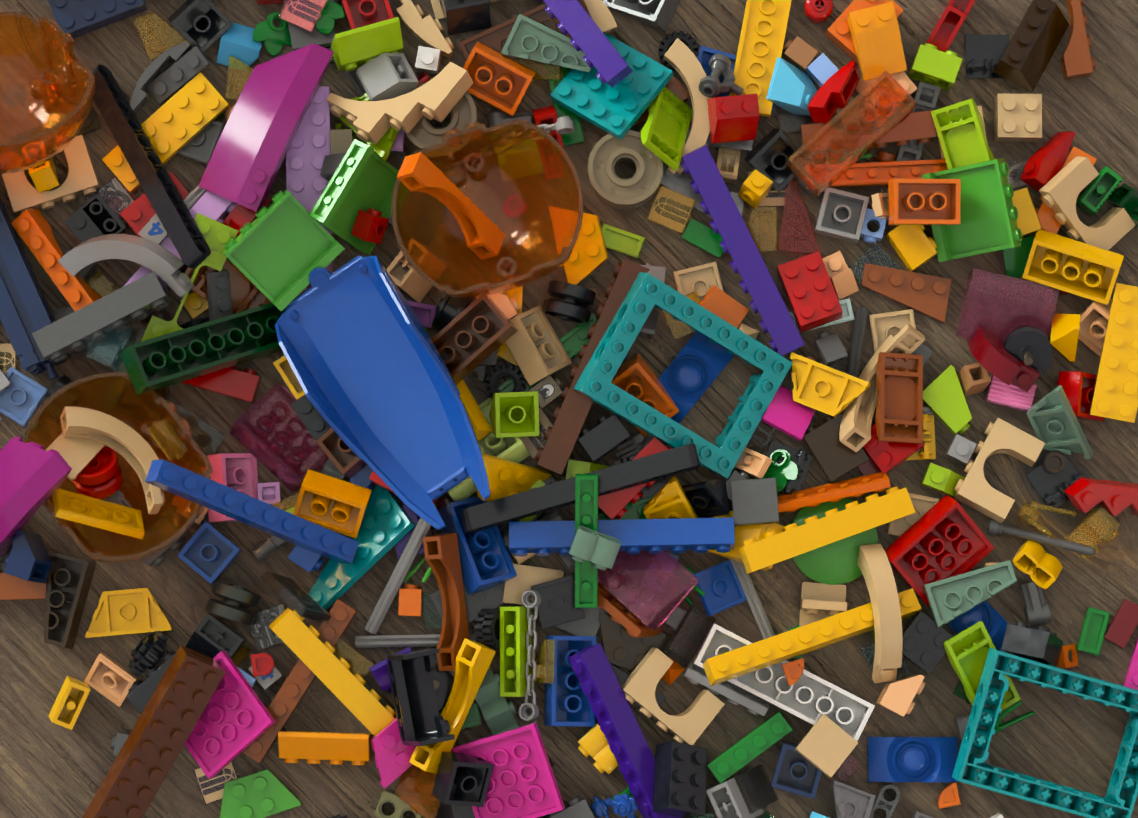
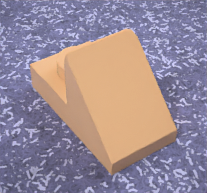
M841 251L822 259L838 300L859 291L851 268H848Z
M745 447L734 468L744 471L755 479L756 477L762 479L772 459Z

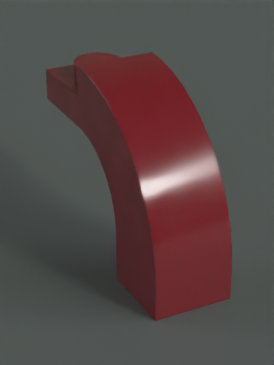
M982 326L977 329L968 342L970 352L987 371L1007 385L1013 384L1028 392L1040 375L1039 371L1025 365L1008 353L1001 345L999 336Z

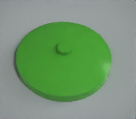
M842 498L838 502L828 501L820 503L816 507H803L793 519L792 524L797 523L798 526L806 524L805 519L817 515L818 519L826 516V511L835 508L838 511L845 510V505L854 501ZM876 527L795 556L792 559L797 568L815 582L828 585H840L851 582L862 575L857 565L859 546L878 544Z

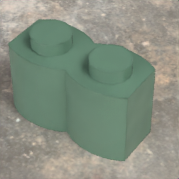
M579 525L569 554L573 555L572 558L582 563L585 560L593 562V566L598 569H612L621 546V540Z

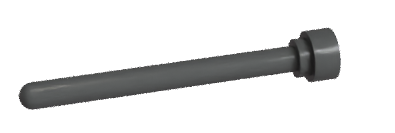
M993 519L990 522L988 534L997 536L998 534L1002 535L1005 533L1093 556L1096 552L1090 546L1005 525V522L1000 523Z

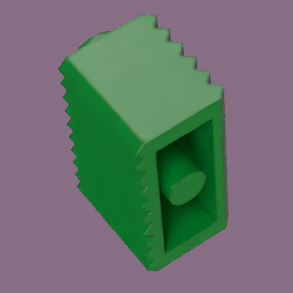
M1105 166L1076 201V205L1089 216L1095 215L1119 183L1122 182V177Z

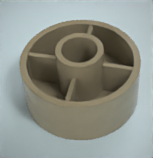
M466 91L446 116L451 119L446 127L435 128L434 125L437 120H430L423 115L409 134L406 133L411 145L418 153L422 152L428 159L434 161H451L466 154L474 146L480 133L481 121L474 100L468 91Z
M629 130L621 140L611 134H607L593 147L588 160V181L594 194L604 204L616 209H634L651 200L660 187L663 175V161L642 144L640 132ZM628 163L634 167L636 173L629 179H622L616 175L615 168L619 164Z

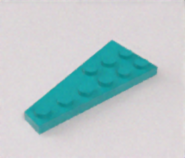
M376 484L371 492L357 538L346 536L359 542L353 562L340 564L330 559L306 596V601L316 615L321 616L415 526L392 492Z

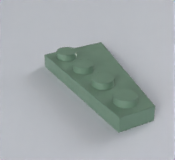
M520 13L501 51V54L586 72H590L592 69L583 59L585 53L582 50L577 51L570 43L572 38Z
M1008 560L925 584L924 589L937 628L942 627L1017 582L1011 561Z

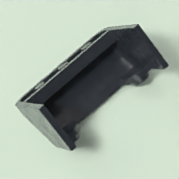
M438 648L395 654L387 657V667L398 728L404 745L424 746L455 739L454 734H448L450 732L448 721L439 716L431 673L438 664L436 653H439Z

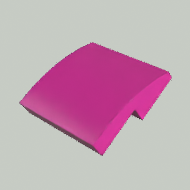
M780 385L761 421L801 441L815 413V409L793 401V391Z

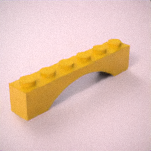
M464 639L456 657V670L452 690L440 715L444 720L448 721L450 727L448 734H454L455 739L416 746L409 761L411 764L426 772L437 774L442 752H451L496 651L481 643Z

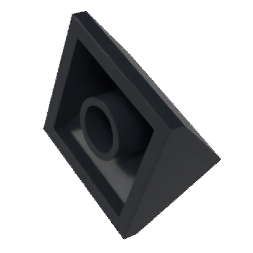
M725 479L709 480L681 486L698 518L729 514L730 506Z

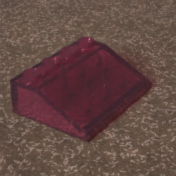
M973 268L969 272L956 336L971 339L980 326L998 335L1002 346H1004L1008 335L1021 327H1035L1042 330L1048 336L1060 290L1037 282Z
M278 382L235 421L229 433L294 493L301 487L307 470L317 471L329 457L316 443L291 407V404L296 401L295 396Z
M618 551L612 569H598V582L639 620L654 631L658 630L699 581L696 576L668 551H662L660 554H651L649 551H640L639 554H627L626 551Z

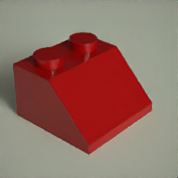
M757 94L707 99L711 144L755 140L760 116Z
M1059 371L1057 387L1062 385L1077 419L1103 421L1104 417L1090 415L1097 375L1081 371Z
M875 424L871 427V439L863 447L883 474L893 471L925 446V444L878 441Z

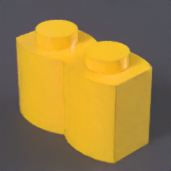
M1027 540L1019 548L1012 560L1020 571L1030 575L1033 582L1044 589H1047L1057 579L1063 568L1061 562L1056 557L1046 553L1038 542Z
M596 723L577 741L580 744L578 749L586 758L590 755L596 761L593 765L601 774L605 771L607 774H610L618 766V763L610 750L604 733Z

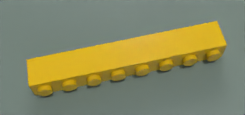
M898 486L885 490L886 495L879 497L878 493L865 497L866 502L859 504L858 501L846 504L845 510L838 511L835 508L826 511V516L818 519L817 515L805 519L806 524L798 526L797 523L785 526V531L779 534L774 530L763 534L765 539L757 541L755 537L744 541V546L738 548L747 574L916 513L907 488L899 490Z
M287 608L269 627L351 713L376 736L395 719L396 712L388 704L384 707L379 702L381 697L373 689L368 691L363 686L366 681L358 673L353 675L348 670L351 666L343 657L339 660L333 654L336 650L327 641L323 644L317 638L321 634L312 625L307 627L302 622L305 618L297 609L292 612Z

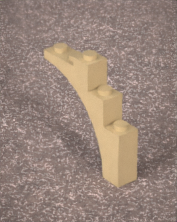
M450 62L438 75L423 86L392 99L357 101L330 93L326 101L330 106L329 110L335 116H343L355 127L356 135L362 141H370L376 145L390 127L397 131L401 129L409 134L423 115L430 120L435 119L442 122L470 88L473 81L467 70Z

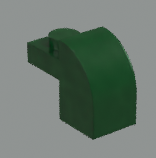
M1123 183L1108 199L1114 207L1124 208L1136 224L1134 228H1137L1138 192L1136 189Z

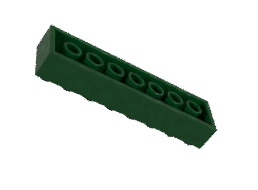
M268 303L129 345L120 355L137 396L282 351L278 342L275 324L285 309L280 311L273 303Z

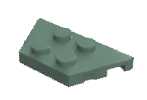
M1062 385L1056 387L1028 409L1027 416L1038 439L1045 442L1043 449L1060 451L1068 455L1075 452L1084 454L1086 459L1092 458L1093 451Z

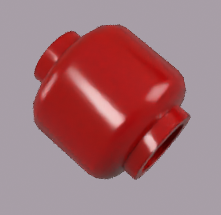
M806 0L804 4L805 16L813 23L825 22L833 11L832 0Z

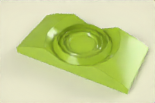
M664 87L647 108L649 115L640 132L641 141L646 148L676 171L680 165L693 112L687 104Z
M973 98L931 111L948 169L994 160L986 139L984 122Z
M982 621L943 642L949 662L959 676L966 696L972 706L989 648L996 649ZM1006 675L1005 677L1009 681L1008 691H1005L1000 707L1002 710L1021 699L1011 678Z

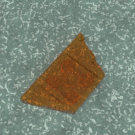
M412 764L402 773L396 796L404 803H408L413 811L419 813L424 818H436L441 801L432 794L437 774L426 772Z

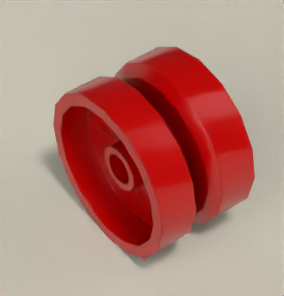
M104 446L78 474L76 479L73 480L76 492L89 497L104 499L120 489L123 484V473L119 466L117 453L113 449Z

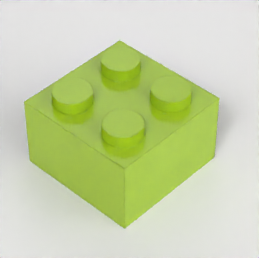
M925 43V45L920 44L915 53L908 77L916 81L941 87L942 90L949 92L957 77L962 58H959L958 54L952 51H939L935 45Z

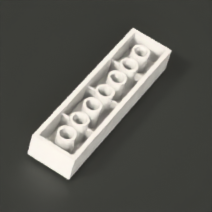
M713 624L693 664L703 668V664L707 659L752 644V642ZM787 660L727 680L812 725L824 714L856 741H858L875 705L806 670H803L801 677L796 683L788 686L782 664L789 662Z

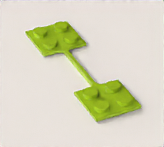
M199 213L196 214L194 221L206 240L211 254L195 269L190 280L192 284L199 268L202 266H209L221 272L227 258L222 253L225 250L224 245L231 238L235 239L238 230ZM189 291L183 296L178 310L171 321H165L152 315L141 342L184 329L178 326L177 318Z

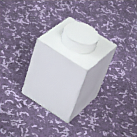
M419 46L415 63L416 72H424L434 76L438 75L441 50Z

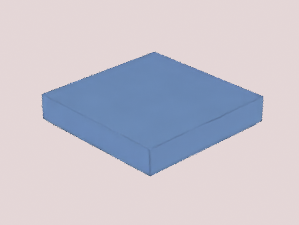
M10 367L6 377L12 385L0 394V412L26 428L39 408L37 407L39 401L50 390L15 368Z

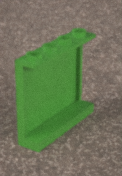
M354 139L309 216L353 248L370 255L376 243L367 242L351 235L359 209L368 211L369 208H374L382 212L381 216L389 219L407 187L396 178L399 172L396 168L373 152L374 149Z
M1004 158L921 175L922 179H961L960 224L931 225L934 241L937 245L936 251L939 262L1021 246L1022 232L1018 228L1016 221L1018 219V211L1013 206L1012 197L1014 196V191L1008 181L1009 166L1004 161Z
M288 190L277 192L272 198L273 202L267 208L265 206L262 207L255 215L257 218L252 223H246L240 229L241 234L236 239L231 238L224 245L225 250L222 252L280 311L284 310L310 284L309 275L313 269L317 267L326 268L345 249L320 223L309 216L310 213Z

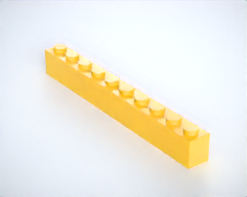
M911 588L898 593L901 619L915 616L921 610V606L914 589ZM868 603L709 658L703 664V668L710 686L874 630L872 605Z

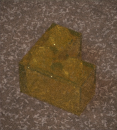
M1101 506L1094 508L1064 540L1093 547L1096 554L1100 550L1097 546L1101 542L1112 541L1119 534L1117 529L1121 525ZM1077 553L1082 559L1087 558V556H1088L1089 558H1092V557H1093V556H1089V555Z

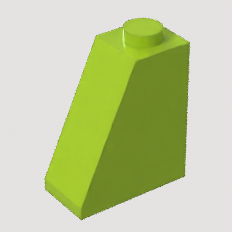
M950 365L923 390V404L929 407L930 411H933L934 416L952 435H955L957 432L963 434L971 426L968 422L972 419L955 368Z

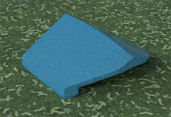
M233 23L222 35L216 63L245 72L258 59L262 47L261 41H253L254 28Z

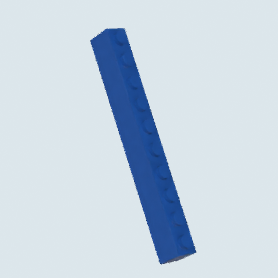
M152 460L145 480L146 483L340 564L353 562L359 542L166 460Z
M734 517L598 520V532L621 540L619 551H626L627 554H639L640 551L660 554L666 550H671L672 553L677 554L684 553L685 550H694L695 553L716 550L717 552L725 553L729 552L730 549H734L735 545ZM575 521L509 522L510 554L514 553V556L518 557L527 556L528 553H537L538 556H548L550 553H559L562 556L571 555L569 550L575 536Z

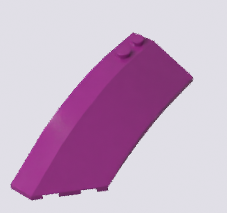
M313 43L255 66L222 131L199 187L255 212H258L264 206L293 138L321 85L334 55L333 51Z
M18 436L13 437L0 450V558L11 545L17 531L21 530L44 502L60 488L72 470L58 451L53 449L46 451L42 445L31 441L25 443Z

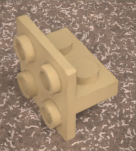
M802 582L799 626L847 611L846 585Z

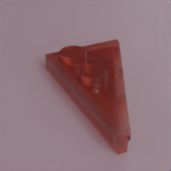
M793 178L786 185L778 251L806 255L819 251L821 255V250L818 247L807 210L801 199L797 182Z

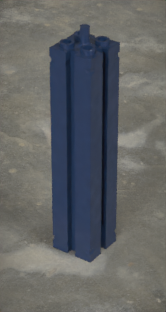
M0 197V319L20 360L22 369L29 373L34 372L35 375L46 371L50 380L58 378L54 365H60L66 362L67 359L58 363L45 359L32 333L55 322V318Z

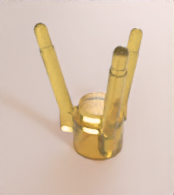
M1032 501L1031 505L1028 503L1024 504L1018 519L1031 524L1045 535L1057 538L1049 530L1037 523L1041 514L1037 510L1042 509L1076 516L1077 513Z

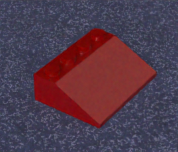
M946 494L884 551L891 567L910 588L914 589L915 594L925 605L930 607L924 589L925 584L969 572L994 547L961 505Z

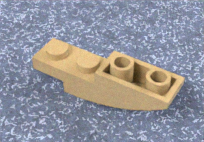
M399 0L402 6L396 9L397 14L411 33L429 48L440 49L441 55L448 58L453 57L452 49H454V46L449 37L444 38L440 32L443 28L438 19L433 20L431 15L422 19L424 13L418 4L414 6L411 0Z

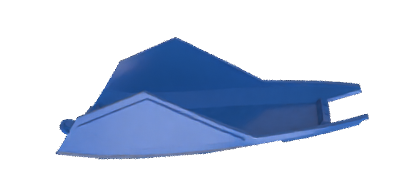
M376 255L368 257L356 256L333 273H330L323 267L313 269L309 275V282L312 287L296 297L285 308L284 313L275 324L278 342L309 401L344 443L361 460H364L402 502L419 517L437 530L446 527L433 500L439 498L469 476L484 500L490 496L488 477L478 440L459 396L460 392L448 368L419 318Z

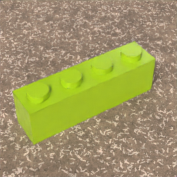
M525 606L500 607V697H525V692L527 691L525 665L528 656L526 648L528 619L527 607ZM529 635V645H530V644H532V637ZM529 666V675L532 674L531 666Z

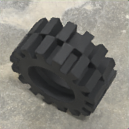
M684 31L668 33L662 39L659 46L660 62L672 71L676 70L663 57L677 38L694 53L696 58L698 56V44H696L695 38H692L689 33L685 34Z
M502 364L501 366L494 367L489 372V375L486 377L485 386L491 400L494 393H502L497 388V382L505 376L510 377L514 381V388L511 392L525 391V379L518 368L510 364Z
M481 609V612H478V617L475 619L477 625H474V629H476L474 635L477 636L476 642L490 649H500V609Z

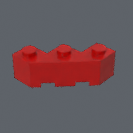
M1081 477L1064 490L1075 508L1085 514L1097 504H1100L1105 512L1114 517L1127 507L1138 517V484L1136 483L1129 484L1119 481L1095 480Z

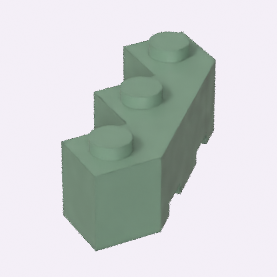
M489 666L475 700L492 734L495 735L518 728L519 725L514 717L517 711L512 701L507 702L505 697H500V676L498 672L493 674Z

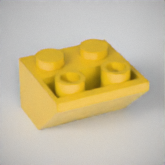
M899 225L886 235V238L910 272L925 264L937 254L935 250L937 245L931 237L927 238L923 230L925 228L923 225Z

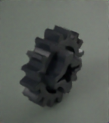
M155 631L148 638H142L131 653L133 659L129 662V670L136 676H141L148 668L151 670L155 667L160 658L165 654L163 648L167 645V637L160 631Z

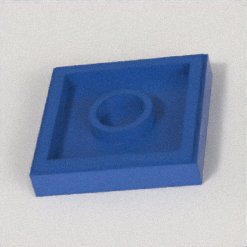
M730 559L691 575L693 583L705 592V596H701L699 593L698 595L708 617L747 601Z

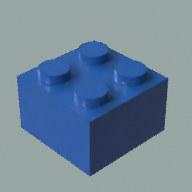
M205 521L177 556L210 584L214 585V582L219 580L243 550L212 524Z

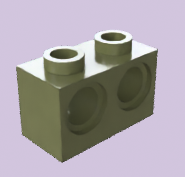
M384 789L373 816L378 818H403L406 811H412L415 813L416 818H422L426 805ZM386 802L392 803L395 807V811L391 815L383 812V805Z

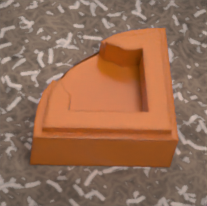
M804 658L782 664L788 686L796 683L801 677L804 670Z
M956 782L947 785L941 791L938 798V809L961 805Z

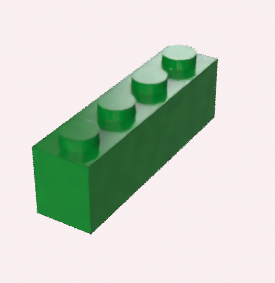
M777 711L708 762L707 767L721 784L791 732L792 728L781 713Z

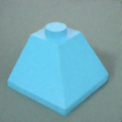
M778 57L766 99L793 115H810L807 106L817 92L810 76Z

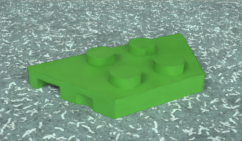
M267 768L225 782L220 818H264L301 806L302 803Z

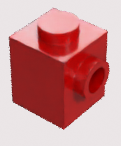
M369 208L368 211L359 209L351 235L367 242L381 244L389 219L381 216L382 212L377 209Z

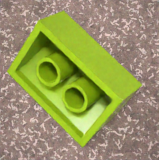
M398 17L335 34L331 44V50L334 52L333 56L338 71L345 70V72L356 70L358 66L368 63L382 53H402L404 48Z

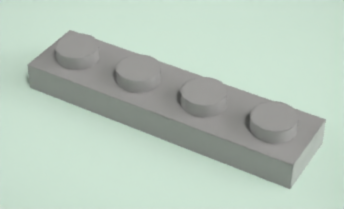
M692 662L689 663L684 676L688 677L687 679L691 683L696 685L702 684L708 687L707 690L711 693L727 697V700L732 704H741L747 707L750 713L757 716L759 714L765 716L769 708V702L728 681L710 686L705 670Z

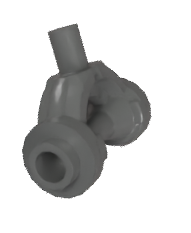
M723 54L711 56L708 63L711 75L701 79L699 84L700 92L710 98L727 94L729 91L736 95H741L744 89L734 83L735 76L730 68V59ZM720 75L723 78L722 83H720L718 79Z

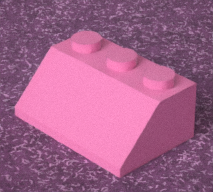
M221 453L205 456L206 478L258 499L256 453ZM208 509L209 523L237 521Z

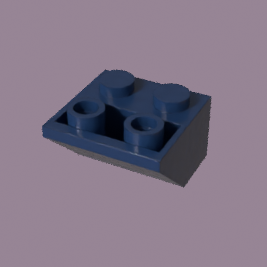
M18 530L12 539L13 547L11 553L5 560L4 573L27 581L46 584L52 560L40 535Z

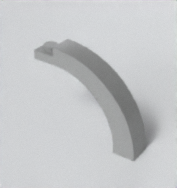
M108 234L94 237L77 245L58 260L73 277L86 266L101 260L122 259L136 262L154 271L180 298L194 286L190 278L179 270L184 263L177 256L153 241L134 235Z

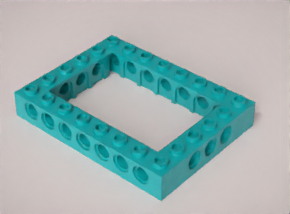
M639 272L573 389L649 435L656 437L671 448L695 444L701 466L720 477L728 479L793 363L649 273ZM654 306L656 309L664 310L672 315L674 320L687 324L691 327L690 330L708 337V341L726 348V352L739 356L745 360L744 363L747 365L755 366L763 371V373H754L750 377L748 387L743 396L738 398L739 403L732 415L728 416V422L721 435L716 437L715 445L611 383Z
M990 647L952 778L959 782L1086 818H1131L1138 795V690ZM1005 675L1019 681H1027L1040 687H1048L1064 694L1069 693L1085 700H1093L1106 706L1110 705L1130 712L1105 797L983 763L989 756L988 748L992 734L995 735L996 730L994 728L998 714L1002 712V708H1000L1005 691H1008L1009 681Z

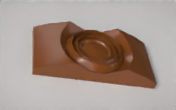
M226 259L222 270L225 269L230 272L233 314L271 303L235 265ZM187 266L183 273L191 280L195 269ZM202 266L198 270L193 282L194 286L191 289L208 301L206 272L217 270L209 266Z
M880 352L875 379L877 387L875 421L878 441L922 444L923 355Z

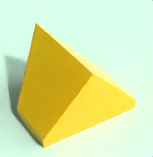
M1052 313L1050 344L1070 362H1075L1080 314Z

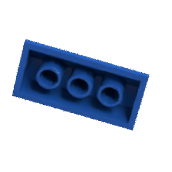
M478 496L448 503L439 511L446 525L443 528L444 532L457 533L462 579L468 595L488 590L517 576L498 526L474 533H465L460 511L487 502L481 500Z
M546 636L544 725L595 726V714L591 710V705L581 688V684L572 669L568 657L588 646L595 645L596 636Z

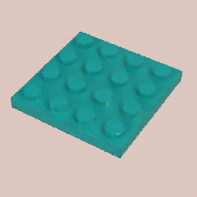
M604 32V35L633 72L612 88L608 83L603 85L595 74L599 71L595 66L592 67L590 72L571 69L550 94L552 101L621 140L674 74L669 68Z

